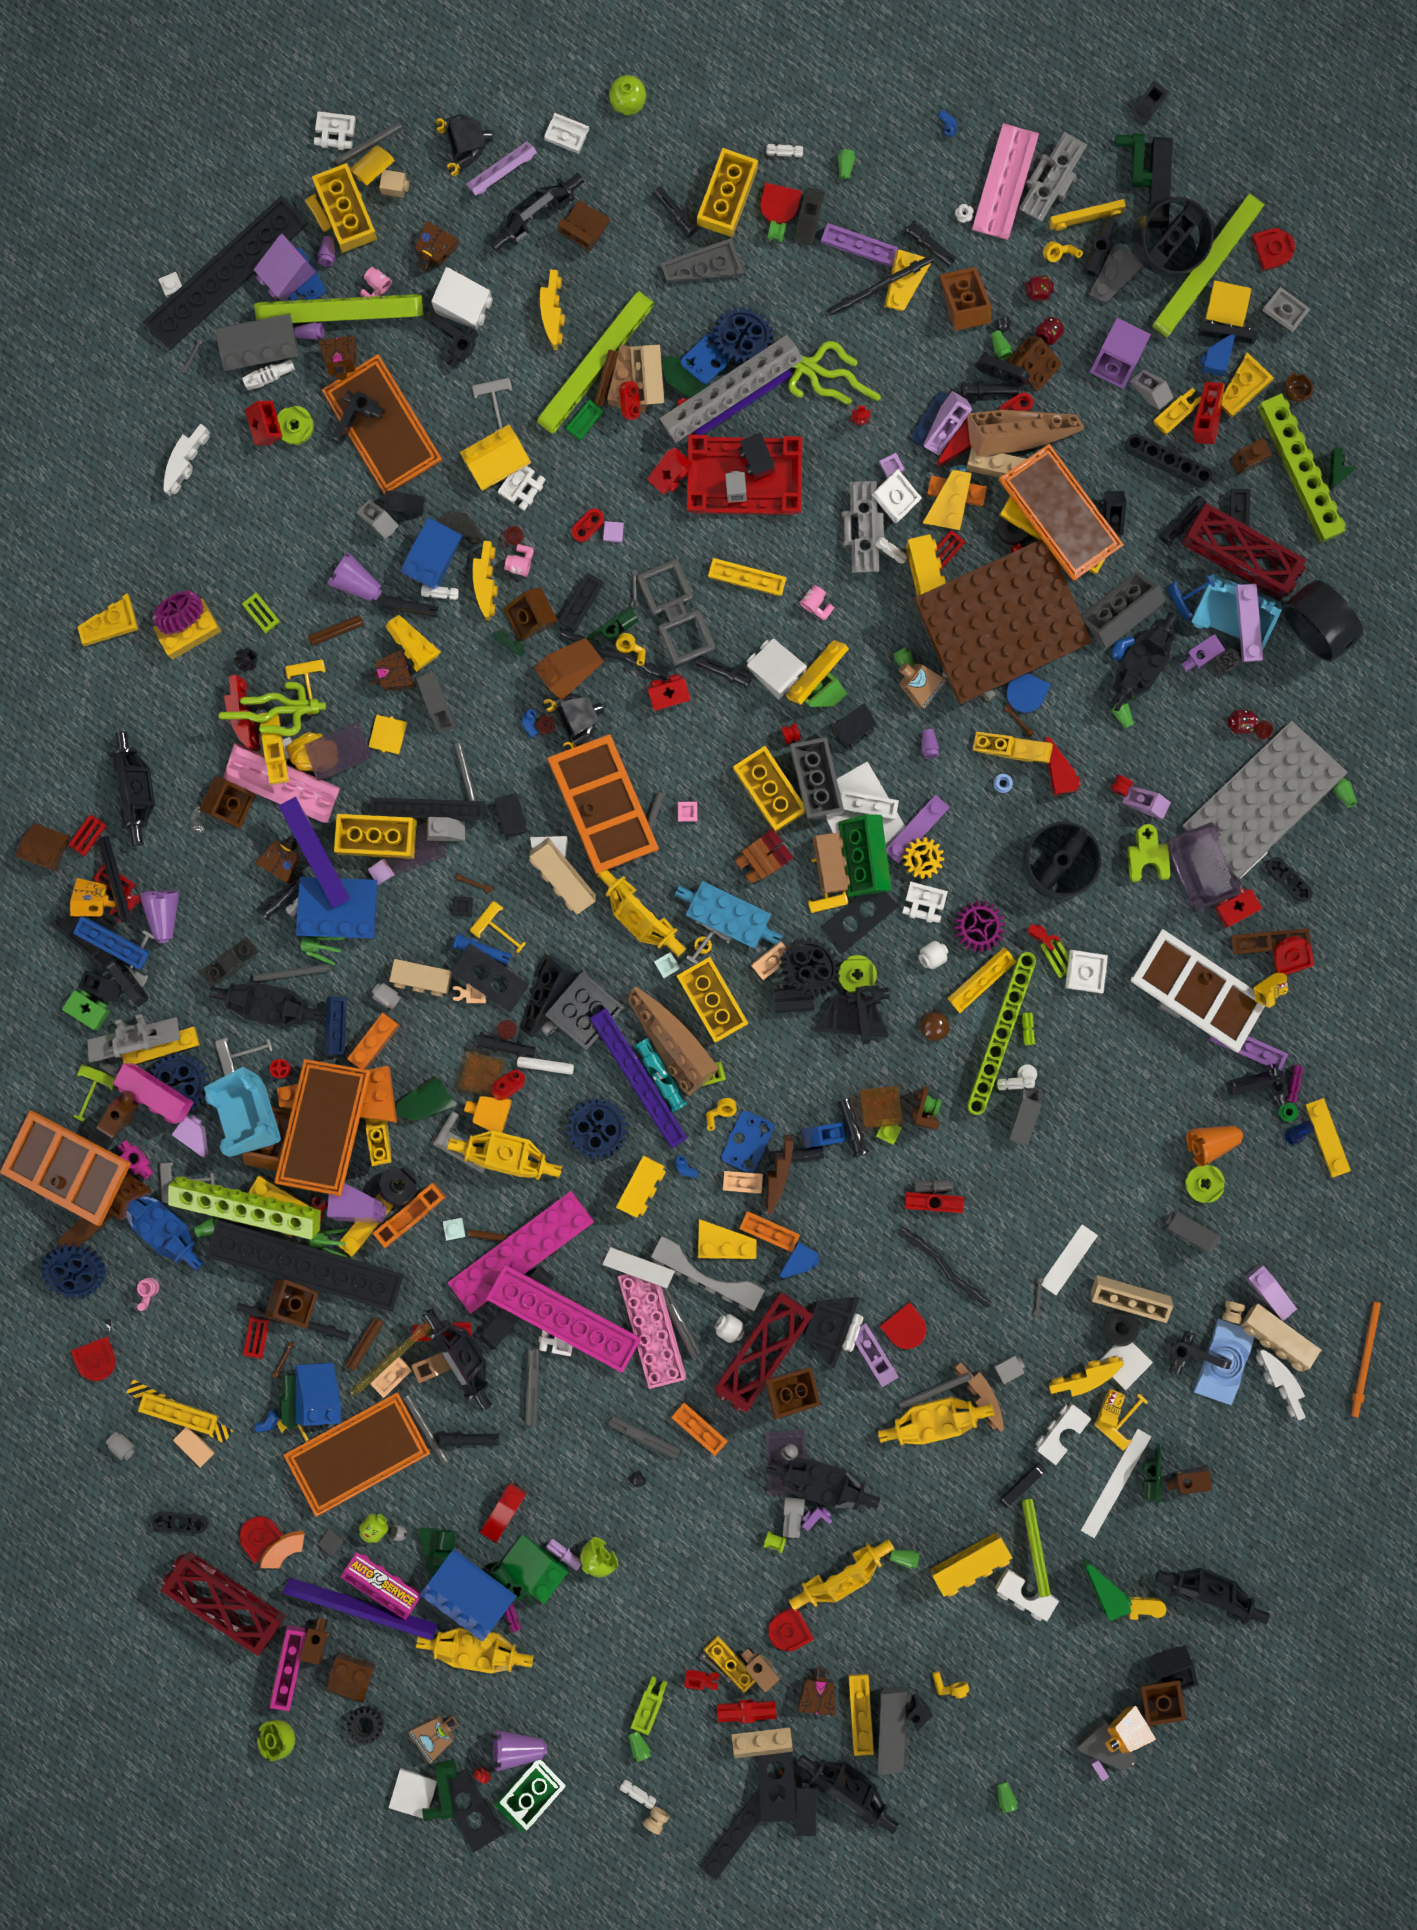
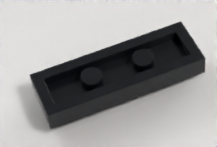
M1213 321L1202 322L1198 330V336L1225 339L1232 334L1235 335L1234 341L1254 344L1258 337V331L1253 330L1251 327L1237 328L1232 324L1217 325Z
M587 572L559 623L576 632L601 590L604 581Z

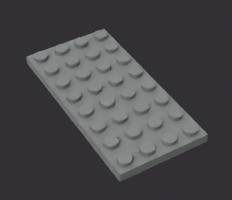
M1291 721L1182 827L1236 879H1239L1342 780L1348 772Z

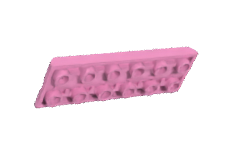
M1003 123L972 230L1008 240L1039 133Z
M234 743L223 776L224 779L279 804L297 797L307 816L327 823L329 821L340 790L339 787L288 765L289 782L270 785L265 756Z
M629 1274L618 1276L633 1334L641 1338L637 1348L648 1388L651 1389L685 1380V1370L661 1286Z

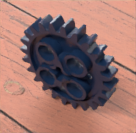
M743 306L741 311L734 307L733 313L727 310L726 315L721 314L720 320H716L712 339H715L713 345L718 346L716 352H722L721 358L728 357V363L733 359L735 360V365L739 361L743 364L773 344V327H768L770 321H764L765 315L758 316V310L751 313V307L748 311H745ZM748 324H751V326L747 330V334L744 335V332ZM752 332H758L760 335H754ZM744 335L738 349H735V347L739 343V339Z
M175 1053V1058L172 1054H168V1060L161 1057L162 1064L155 1062L154 1064L157 1069H150L154 1074L153 1076L166 1085L176 1084L178 1081H185L194 1077V1081L171 1088L193 1101L191 1109L197 1110L195 1104L203 1105L200 1099H205L204 1087L206 1084L211 1083V1081L205 1080L209 1076V1073H203L206 1066L199 1067L201 1061L197 1060L194 1062L195 1056H190L188 1059L187 1053H183L182 1057L180 1053ZM185 1066L189 1069L186 1077L181 1074V1070ZM166 1072H168L171 1077L170 1081L167 1083L163 1080V1076ZM189 1085H192L194 1087V1093L192 1095H189L187 1093V1087Z
M592 1098L590 1104L587 1100H584L585 1106L577 1104L579 1111L572 1110L575 1116L568 1117L572 1121V1124H566L567 1127L571 1128V1131L566 1132V1134L572 1135V1138L568 1141H575L572 1148L579 1147L578 1154L585 1151V1158L592 1154L593 1160L596 1159L597 1155L603 1160L605 1153L610 1158V1151L617 1154L616 1147H623L620 1141L627 1140L623 1137V1134L629 1133V1131L624 1130V1127L629 1124L622 1121L626 1118V1115L620 1116L619 1114L622 1112V1109L616 1111L617 1104L614 1103L610 1106L609 1099L605 1104L602 1098L599 1099L598 1103ZM599 1109L604 1112V1118L600 1121L594 1118V1112ZM586 1115H589L596 1125H602L601 1131L609 1139L608 1143L605 1142L598 1132H593L594 1126L586 1118ZM584 1121L589 1124V1130L586 1133H582L579 1130V1124ZM611 1124L616 1127V1133L613 1136H609L606 1133V1127ZM593 1137L601 1139V1145L598 1148H594L591 1145Z
M73 1242L72 1247H69L67 1243H65L64 1248L57 1245V1249L52 1248L50 1254L46 1253L45 1259H43L41 1273H43L42 1279L45 1280V1286L51 1285L50 1291L57 1290L56 1295L64 1293L63 1298L70 1295L71 1299H74V1296L77 1295L79 1299H82L83 1294L89 1297L90 1291L96 1293V1289L101 1288L106 1269H104L105 1263L101 1262L102 1256L96 1257L97 1251L90 1252V1246L86 1249L83 1248V1244L76 1247L75 1242Z

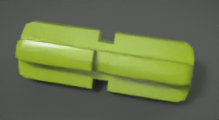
M1031 1012L1023 1013L1024 1044L1034 1045V1030H1032V1027H1034L1033 1014Z

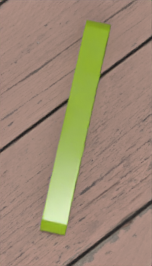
M1249 193L1213 242L1207 258L1190 273L1157 318L1152 328L1166 338L1171 334L1265 205L1263 202Z
M640 291L632 297L539 416L538 424L551 434L557 431L603 372L608 350L619 352L620 345L626 343L653 308L654 302Z
M420 294L273 301L254 304L256 320L290 313L292 323L424 315L422 295Z
M1030 952L1022 953L1015 963L967 1102V1110L972 1115L982 1114L987 1106L1036 964V958ZM1023 956H1027L1031 959L1030 966H1024L1022 964L1021 960ZM1017 974H1021L1025 978V982L1022 985L1015 981ZM1011 992L1017 993L1019 997L1016 1003L1009 1000ZM1005 1010H1009L1012 1013L1010 1021H1006L1003 1018ZM999 1028L1006 1031L1004 1039L997 1037L996 1032ZM993 1046L998 1047L1000 1050L998 1057H993L990 1054V1049ZM987 1064L991 1065L994 1069L991 1075H986L984 1072V1067ZM981 1082L987 1085V1091L984 1094L980 1093L977 1089ZM974 1101H978L981 1104V1109L978 1112L973 1111L971 1108V1104Z

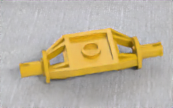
M608 870L597 875L609 887L605 895L610 897L613 915L640 942L658 945L659 949L667 945L677 957L686 950L675 938L678 930L674 929L665 918L659 921L633 895L637 890L625 880V876L616 879ZM616 890L618 891V893H619V895H620V897H621V899H622L621 902H620V900H619V898H618V895H617ZM656 932L662 935L664 938H660L652 934Z
M491 1130L475 1136L470 1135L469 1140L466 1142L451 1137L448 1141L447 1150L461 1152L464 1155V1162L468 1160L483 1168L518 1177H533L536 1180H539L542 1174L557 1178L561 1174L562 1166L546 1163L545 1154H542L528 1139ZM474 1143H485L483 1148L473 1147L472 1145ZM530 1154L539 1160V1163L528 1160V1155Z
M946 1397L913 1405L899 1419H895V1427L879 1430L878 1435L881 1443L898 1439L901 1446L905 1445V1443L923 1445L960 1436L973 1427L977 1428L978 1419L995 1416L992 1403L975 1408L971 1401L966 1402L957 1398ZM956 1408L969 1409V1411L957 1412ZM912 1419V1423L901 1427L902 1424Z
M887 1539L874 1548L867 1542L865 1547L852 1554L857 1562L856 1564L848 1565L844 1568L843 1572L830 1576L825 1583L819 1575L807 1583H801L804 1588L803 1592L789 1599L792 1608L796 1611L808 1602L813 1603L815 1607L818 1606L817 1602H838L870 1582L877 1565L879 1568L882 1567L880 1558L895 1550L890 1540Z
M457 1627L443 1633L438 1632V1636L432 1640L418 1636L416 1644L417 1649L432 1650L434 1659L438 1658L452 1667L486 1673L506 1670L511 1672L514 1665L532 1668L534 1655L517 1653L515 1651L516 1645H512L499 1633L490 1632L482 1642L463 1627ZM454 1638V1641H441V1639ZM499 1646L511 1651V1653L500 1650Z

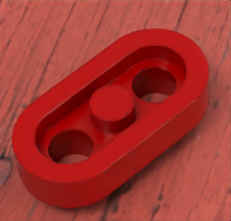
M625 381L619 388L621 413L626 420H635L640 415L638 386L633 381Z
M1020 393L1002 404L999 410L1030 411L1034 401L1030 394ZM1024 401L1027 405L1023 407L1020 405V402Z
M595 508L587 511L573 526V538L580 543L588 541L603 525V513ZM592 517H597L598 521L592 522L591 519ZM583 530L585 531V535L579 536L578 532Z
M519 1070L508 1072L493 1083L492 1096L497 1100L508 1099L525 1085V1075Z

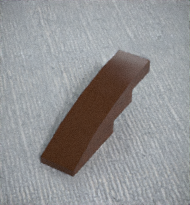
M1309 928L1231 935L1233 955L1274 951L1282 940L1293 936L1304 938L1311 946Z
M791 1134L783 1136V1153H775V1171H767L766 1209L768 1214L773 1213L788 1178L793 1151V1138Z
M107 1212L101 1226L81 1218L58 1242L63 1248L65 1243L72 1247L73 1242L76 1243V1247H79L87 1240H90L114 1216Z

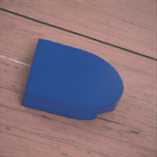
M1026 673L1010 681L1006 691L1007 700L1017 712L1029 713L1035 711L1043 703L1051 684Z

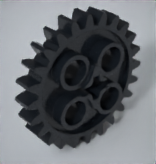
M803 937L800 941L795 939L793 943L788 944L779 958L781 960L779 967L783 968L780 974L786 975L783 981L789 980L788 987L794 986V992L798 991V989L801 990V996L807 992L809 998L813 993L818 997L820 994L824 996L827 992H830L837 984L836 980L840 977L838 972L841 970V968L836 967L839 963L838 960H834L836 954L829 953L832 948L825 949V943L819 945L818 939L813 943L811 937L807 941Z

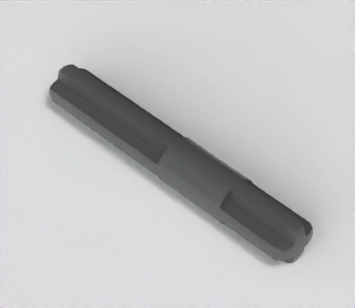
M661 1287L669 1316L690 1357L698 1356L700 1351L668 1288Z
M539 1349L528 1350L525 1425L536 1426Z
M612 1416L608 1425L673 1459H676L680 1453L679 1448L615 1416Z

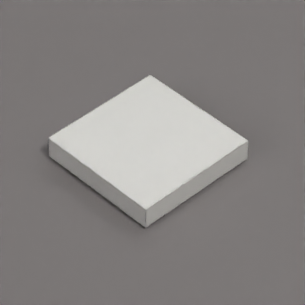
M898 469L871 494L895 523L899 522L921 499V496Z
M1070 950L1065 988L1103 993L1108 955Z
M1134 1343L1127 1346L1113 1345L1099 1360V1362L1107 1361L1108 1357L1115 1355L1123 1357L1124 1365L1112 1378L1125 1390L1153 1363Z
M401 1768L389 1808L423 1818L422 1808H430L437 1779Z

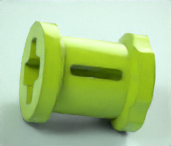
M768 1531L763 1548L769 1547L778 1550L782 1554L787 1537H780Z

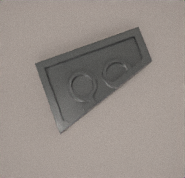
M1114 245L1088 297L1106 305L1143 266L1134 254Z

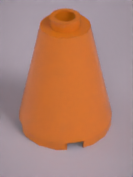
M1236 1126L1194 1128L1189 1130L1190 1132L1186 1135L1189 1152L1193 1151L1195 1155L1192 1159L1201 1167L1206 1166L1238 1146L1243 1139L1241 1129Z

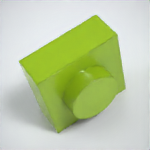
M884 1119L876 1137L894 1145L902 1127Z

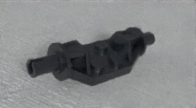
M576 173L566 182L558 178L556 179L557 185L541 187L535 190L510 210L505 225L503 223L499 225L502 233L489 242L491 247L498 252L508 242L517 246L518 241L530 233L524 221L531 220L536 215V211L540 208H546L550 202L555 208L560 209L569 200L571 202L575 200L572 191L585 182L582 176ZM565 195L559 200L556 199L558 196Z
M1169 612L1162 624H1152L1151 629L1136 639L1116 670V679L1112 686L1117 693L1109 703L1111 709L1115 706L1114 710L1120 711L1126 699L1135 700L1138 696L1151 689L1169 661L1172 641L1175 639V635L1171 630L1179 620L1177 615L1172 619L1174 613Z
M120 731L115 733L118 749L110 754L114 760V772L118 773L123 808L120 809L123 824L121 828L130 829L132 846L144 845L141 828L148 825V819L155 807L150 767L137 754L138 750L129 748L127 731ZM125 756H129L134 765H129ZM141 811L140 819L135 821V812Z
M257 982L238 985L231 983L228 990L211 986L210 991L217 992V994L209 992V998L224 1000L226 1009H232L244 1019L283 1028L295 1024L302 1025L305 1019L322 1023L323 1018L316 1016V1014L324 1016L325 1013L324 1010L309 1008L308 1000L302 999L292 990Z
M428 1309L422 1314L431 1327L426 1333L427 1338H431L436 1350L441 1351L458 1378L457 1383L464 1391L465 1399L475 1398L481 1411L487 1410L491 1407L492 1402H490L484 1392L489 1386L486 1381L487 1362L466 1329L452 1324L450 1320L441 1322L434 1309ZM448 1331L452 1335L445 1338L442 1333ZM477 1375V1384L474 1385L473 1378Z
M811 1458L796 1461L790 1459L786 1466L769 1460L766 1468V1473L782 1477V1486H787L797 1496L832 1508H853L857 1510L860 1504H864L877 1509V1503L880 1502V1497L865 1493L864 1484L859 1483L847 1470ZM792 1467H795V1468H804V1469H803V1471H802V1470L792 1469Z
M1203 1568L1187 1571L1179 1570L1175 1576L1159 1569L1156 1574V1582L1171 1587V1596L1175 1597L1177 1595L1189 1602L1196 1598L1204 1603L1219 1607L1227 1611V1617L1240 1620L1244 1625L1248 1623L1250 1618L1265 1625L1269 1621L1270 1613L1255 1608V1600L1251 1597L1248 1598L1236 1581ZM1183 1580H1192L1190 1585L1182 1584Z
M804 1754L799 1757L796 1765L810 1774L808 1783H813L824 1793L829 1791L836 1798L858 1812L857 1817L870 1824L869 1827L871 1829H874L879 1824L891 1834L895 1833L899 1823L885 1814L888 1806L883 1804L874 1783L845 1762H827L822 1759L816 1764ZM822 1770L832 1772L830 1777H826L824 1775H821L820 1773ZM871 1800H872V1802H873L875 1808L877 1809V1812H876V1813H875L874 1810L870 1807V1802H871Z

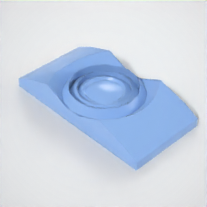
M1217 1319L1208 1349L1232 1360L1230 1369H1224L1204 1360L1194 1393L1231 1405L1240 1386L1242 1373L1251 1352L1254 1336L1246 1334L1241 1326Z

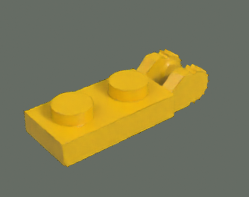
M1191 388L1183 396L1181 395L1153 421L1155 426L1165 436L1200 404L1201 396L1196 398L1191 405L1187 402V399L1194 394V388Z

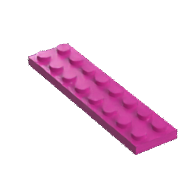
M571 1190L447 1283L471 1314L488 1301L486 1297L505 1264L525 1274L594 1223V1220Z
M506 1264L486 1297L488 1301L622 1373L641 1340L639 1336Z

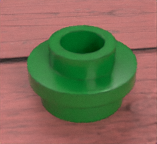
M1286 1103L1279 1107L1278 1114L1283 1121L1291 1122L1297 1118L1298 1109L1293 1103ZM1288 1108L1292 1111L1290 1116L1286 1115Z

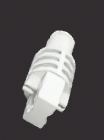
M291 359L277 365L270 364V366L260 368V370H256L242 379L246 389L252 390L279 380L280 376L295 371Z

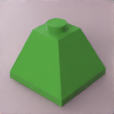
M828 673L804 702L810 707L834 706L847 695V692L838 679Z

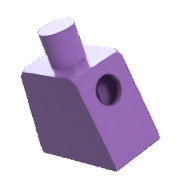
M1214 634L1187 653L1189 657L1180 662L1186 672L1193 667L1200 669L1222 655L1225 649ZM1202 653L1204 658L1198 659L1196 655Z

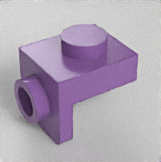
M816 1506L812 1512L809 1510L802 1517V1526L809 1531L820 1517L830 1524L832 1522L830 1518L832 1514L824 1507L820 1509Z

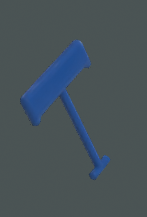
M1210 575L1207 576L1209 581L1184 597L1179 591L1176 581L1167 586V590L1183 620H1188L1194 615L1191 613L1185 600L1209 584L1215 587Z

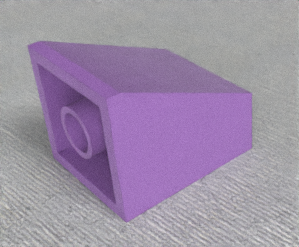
M283 234L276 239L254 268V271L258 274L256 276L257 280L263 286L266 284L270 288L268 292L275 300L279 298L281 301H285L316 273Z
M1117 318L1090 373L1124 389L1151 334Z
M344 1183L341 1196L337 1197L336 1195L329 1194L327 1217L336 1221L383 1223V1218L386 1217V1207L384 1203Z

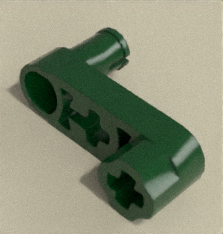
M1116 134L1114 140L1115 147L1122 146L1133 149L1131 187L1150 188L1152 170H1143L1145 134Z
M455 1759L435 1763L440 1805L422 1808L424 1821L437 1818L443 1820L454 1817L448 1779L457 1777Z

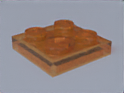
M468 1051L459 1089L493 1097L492 1085L502 1077L506 1060Z
M898 1086L860 1090L864 1128L903 1124Z

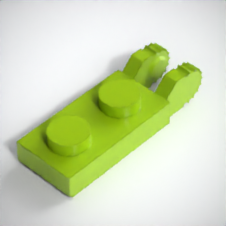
M654 1676L651 1677L647 1690L644 1691L631 1724V1729L649 1735L667 1685V1682L663 1680L658 1695L652 1693L651 1690L656 1682V1677Z

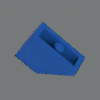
M1229 335L1211 346L1205 354H1202L1200 359V365H1203L1201 372L1222 377L1225 375L1235 335Z
M844 1122L801 1129L804 1148L847 1141Z
M798 1242L779 1276L785 1278L810 1271L811 1267L815 1269L820 1260L817 1258L819 1254Z

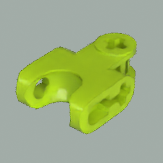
M1146 824L1141 826L1136 831V846H1128L1127 849L1130 881L1132 883L1140 881L1142 878V868L1145 864L1154 865L1158 871V877L1161 880H1168L1170 878L1167 843L1158 844L1157 829L1153 825ZM1145 831L1151 834L1147 839L1146 836L1142 835Z

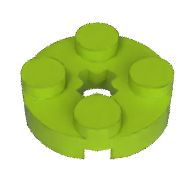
M299 406L285 408L277 415L283 436L281 439L291 445H301L311 437L314 430V422L309 412ZM298 421V429L292 430L290 423Z
M860 955L851 956L843 961L840 966L841 970L838 972L840 975L838 978L839 982L848 992L855 991V987L874 985L877 978L874 964L868 958ZM855 969H859V972L863 973V976L860 977L859 980H856L855 977H852V973H855Z
M1197 1165L1188 1172L1185 1179L1186 1190L1195 1201L1210 1203L1219 1199L1223 1194L1225 1180L1218 1168L1211 1165L1202 1167ZM1202 1179L1210 1181L1208 1183L1209 1188H1201Z

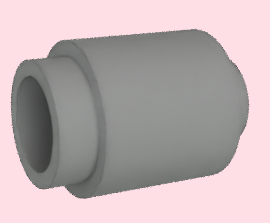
M384 982L382 985L378 983L372 990L374 994L372 998L386 1008L393 1009L401 999L398 996V992Z
M115 1432L106 1441L108 1449L121 1461L123 1459L128 1460L135 1453L133 1450L135 1446L123 1434Z

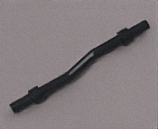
M931 255L919 261L915 260L909 263V266L886 277L850 298L847 296L841 299L842 302L828 309L831 315L843 309L847 310L853 307L854 303L876 293L889 284L911 273L915 274L921 271L922 267L934 262Z
M563 629L561 636L573 641V643L585 638L566 629ZM591 643L600 656L626 660L644 669L645 673L653 674L663 680H667L669 676L668 673L658 669L651 662H645L643 666H639L637 664V657L629 653L603 649Z
M903 1226L898 1233L908 1239L915 1248L919 1247L934 1258L948 1279L968 1293V1297L972 1300L976 1299L987 1308L991 1305L992 1302L980 1294V1290L975 1287L972 1288L953 1273L940 1253L923 1242L920 1236L912 1234Z
M239 1302L236 1306V1310L248 1313L251 1317H260L279 1324H285L264 1317L265 1311L261 1310V1307L255 1305L252 1307ZM309 1321L307 1327L325 1333V1336L331 1338L334 1336L348 1341L350 1333L338 1330L335 1326H326L313 1321Z

